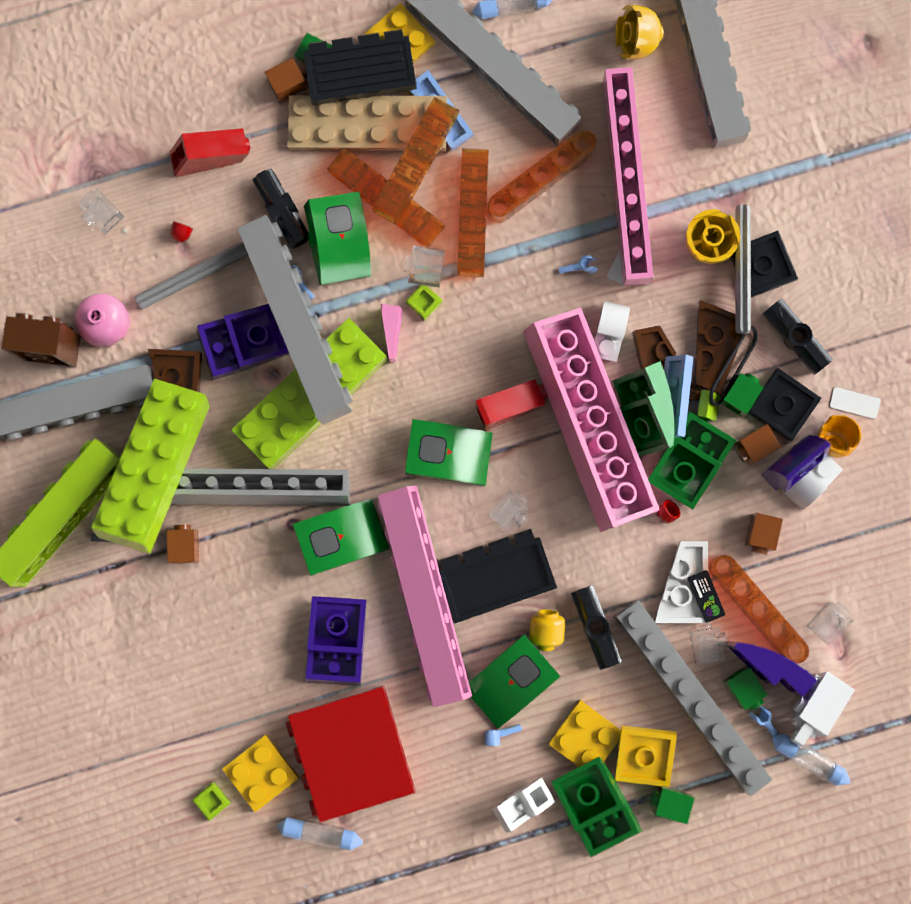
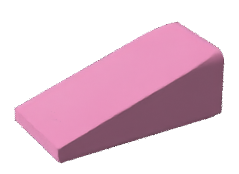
M381 304L390 363H395L403 312L400 306Z

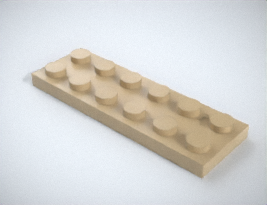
M289 95L287 143L289 150L446 151L447 96H371L312 106L310 95Z

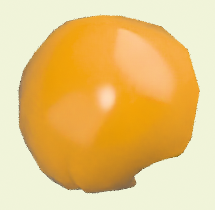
M846 415L830 416L820 427L817 434L818 437L827 440L831 444L828 455L835 458L852 454L862 437L861 427L854 419Z

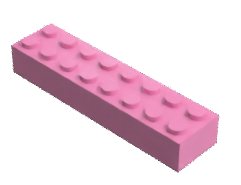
M578 308L534 322L523 333L600 533L659 511L660 509L582 309Z

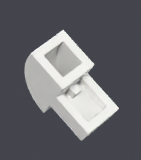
M607 301L603 302L594 339L601 359L617 362L626 331L630 307Z
M827 455L820 464L786 493L782 492L803 510L828 488L827 486L843 469Z
M542 778L514 791L504 801L492 808L505 833H508L529 818L537 816L555 803V800Z

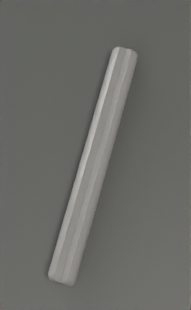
M737 205L735 221L739 226L740 241L735 250V331L737 334H748L751 330V207L749 205Z
M243 241L136 295L135 301L141 309H145L248 256Z

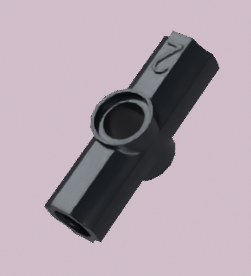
M271 168L258 173L252 181L266 203L265 207L272 220L278 223L287 243L292 249L307 243V234L309 232L298 215L299 211L289 193L284 191L275 172Z
M782 298L763 313L764 317L783 338L785 346L796 353L813 375L833 361L832 357L812 335L811 328L799 320ZM793 331L802 333V343L793 340Z
M593 585L572 592L571 596L599 669H606L621 663L622 660L611 634L609 622L605 618ZM596 619L603 623V631L599 635H593L589 630L590 623Z

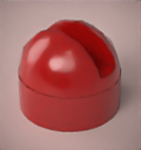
M173 221L170 234L175 241L185 242L190 238L193 228Z
M671 500L664 501L659 506L660 510L657 511V517L660 516L661 522L665 524L674 522L681 515L679 507Z

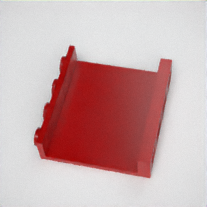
M384 685L288 715L289 721H286L287 731L290 737L294 736L297 747L293 748L297 763H302L305 774H301L305 790L310 789L313 799L309 801L313 817L318 816L319 823L415 793L416 789Z

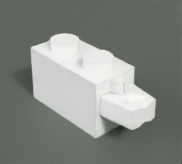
M828 671L813 675L818 681L807 692L805 697L801 696L793 707L795 713L791 719L794 720L793 725L796 726V729L790 741L799 747L805 744L809 736L812 738L827 736L855 691Z

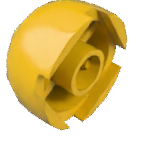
M640 5L624 6L622 10L626 11L623 16H618L615 28L616 47L621 45L623 52L619 53V55L623 59L630 60L645 58L651 55L658 47L659 42L663 38V27L656 13L651 9Z
M704 210L697 214L687 227L685 234L686 247L690 255L697 261L708 265L719 264L729 259L737 249L740 241L739 226L732 216H728L721 212V210Z

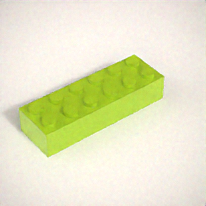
M350 318L327 338L333 352L329 355L332 364L337 362L343 375L339 381L342 388L347 386L351 396L388 361L387 356ZM295 369L247 414L232 431L268 469H276L321 423L316 418L301 379Z
M153 380L91 527L98 538L148 554L151 553L210 408L205 394L161 380Z
M96 438L93 441H87L79 451L81 455L76 461L69 462L61 471L63 476L58 482L51 483L43 492L45 497L39 504L35 503L25 513L27 518L21 525H15L8 532L7 537L9 539L3 546H0V578L10 587H26L106 494L121 459V455L107 443Z

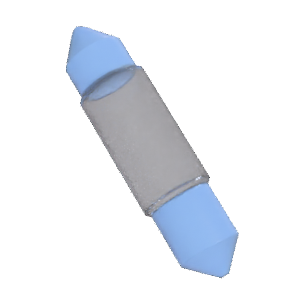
M552 0L478 1L473 9V14L482 20L494 17L501 18L536 11L539 8L547 7Z
M785 733L773 736L775 750L790 758L795 764L835 786L850 783L846 769L836 764L832 759L806 744L800 747L790 741L791 737Z
M286 817L276 825L284 837L333 849L351 851L363 843L355 831L311 820Z

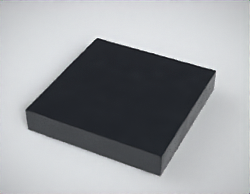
M778 230L751 240V298L798 280ZM734 252V253L731 255L730 258H731V261H732L733 266H734V268H735V252Z
M777 367L763 386V390L748 414L762 424H768L771 430L787 441L792 442L821 400V397Z

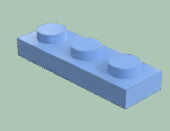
M429 70L416 78L417 90H410L413 96H446ZM447 97L446 143L454 151L474 137V134Z
M689 355L667 356L665 358L664 372L673 403L674 437H685L693 357Z

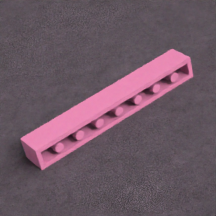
M632 67L605 69L603 87L623 286L650 284L653 279V267Z
M407 486L378 495V510L380 515L384 517L386 525L385 537L391 544L393 552L391 556L392 563L395 569H397L400 578L398 582L399 590L405 597L407 605L405 613L407 619L412 624V640L414 646L419 651V667L426 678L427 697L432 701L433 707L465 700L471 697L472 693L417 486Z

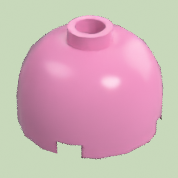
M93 294L85 298L78 305L74 315L75 327L79 335L90 345L99 348L116 345L115 343L127 335L130 327V315L124 304L116 297L107 294Z

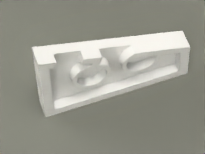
M708 541L679 542L654 619L655 623H706L689 584L688 577L705 570L708 571Z

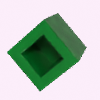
M740 373L721 404L739 416L744 417L764 387L759 384L760 380L749 373L745 375Z
M744 666L723 680V683L743 710L748 708L750 711L755 710L764 703L762 699L768 696L750 667Z
M659 786L658 791H653L650 806L653 807L652 812L657 816L688 824L695 797L682 791Z

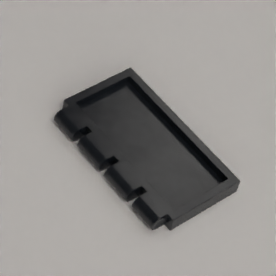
M399 29L384 32L385 40H380L379 33L358 36L359 44L353 43V37L332 40L333 48L327 47V41L308 43L309 51L304 52L312 106L417 90L409 36L403 37V31Z
M528 529L513 534L516 543L514 546H511L509 538L505 537L488 543L491 554L486 555L482 545L462 552L465 563L460 564L457 554L439 560L442 571L439 572L454 622L458 623L556 589L557 585L540 537L534 538L532 530Z

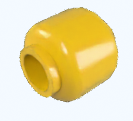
M538 610L537 614L533 615L530 619V641L537 645L539 650H555V646L561 645L565 639V619L556 610Z

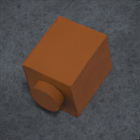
M293 58L265 71L267 80L279 103L288 99L289 95H296L307 89L305 82L308 79L307 73L303 65H297Z
M766 424L737 441L736 445L738 448L735 450L743 463L747 461L750 466L781 448V445L769 425Z
M753 513L745 545L752 547L751 552L767 555L768 551H776L783 519L761 513Z
M190 524L174 525V530H167V563H199L198 530L191 529Z

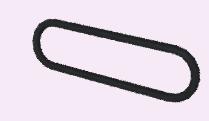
M751 326L754 334L753 342L717 402L713 399L714 390L746 334L741 335L714 381L709 393V400L713 406H718L723 402L724 397L754 349L758 338L757 330L754 326Z

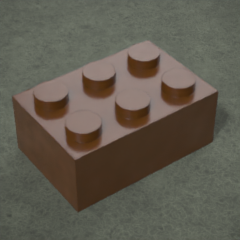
M16 313L15 317L6 316L1 349L27 362L77 367L81 336L74 332L72 327H68L67 323L60 322L59 318L43 316V320L33 319V316L30 314Z

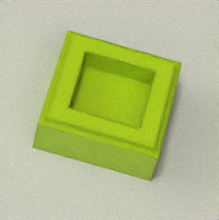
M424 283L405 301L424 321L443 302Z
M702 390L697 415L706 421L716 422L719 405L713 406L710 403V390ZM713 393V399L717 402L721 396Z
M215 781L192 800L208 821L213 819L231 803Z

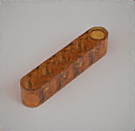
M436 97L431 101L373 208L374 214L395 225L399 224L454 125L459 109Z
M581 130L575 133L495 193L488 202L487 211L489 218L496 223L507 221L587 161L593 155L596 147L595 135L588 130ZM584 140L591 147L587 150H582L577 146V143ZM559 156L567 157L570 163L566 166H561L556 162V158ZM538 172H545L549 178L541 182L534 175ZM518 187H522L527 190L528 194L525 197H517L513 191ZM497 203H502L506 206L507 210L503 213H496L492 207Z
M343 148L327 168V171L351 191L359 192L360 197L426 248L430 247L445 228L440 220L349 150Z
M462 148L457 276L484 277L489 149Z
M719 555L712 558L709 563V572L777 653L796 664L804 662L809 656L808 645L736 560L729 555ZM721 559L725 560L729 565V570L725 575L720 574L716 568L717 563ZM739 580L743 581L747 587L745 594L742 596L738 595L734 589L736 582ZM757 601L764 605V613L759 617L754 615L752 607ZM778 622L782 627V633L775 638L772 636L770 628L773 623ZM793 643H796L800 648V653L796 658H791L788 653V649Z

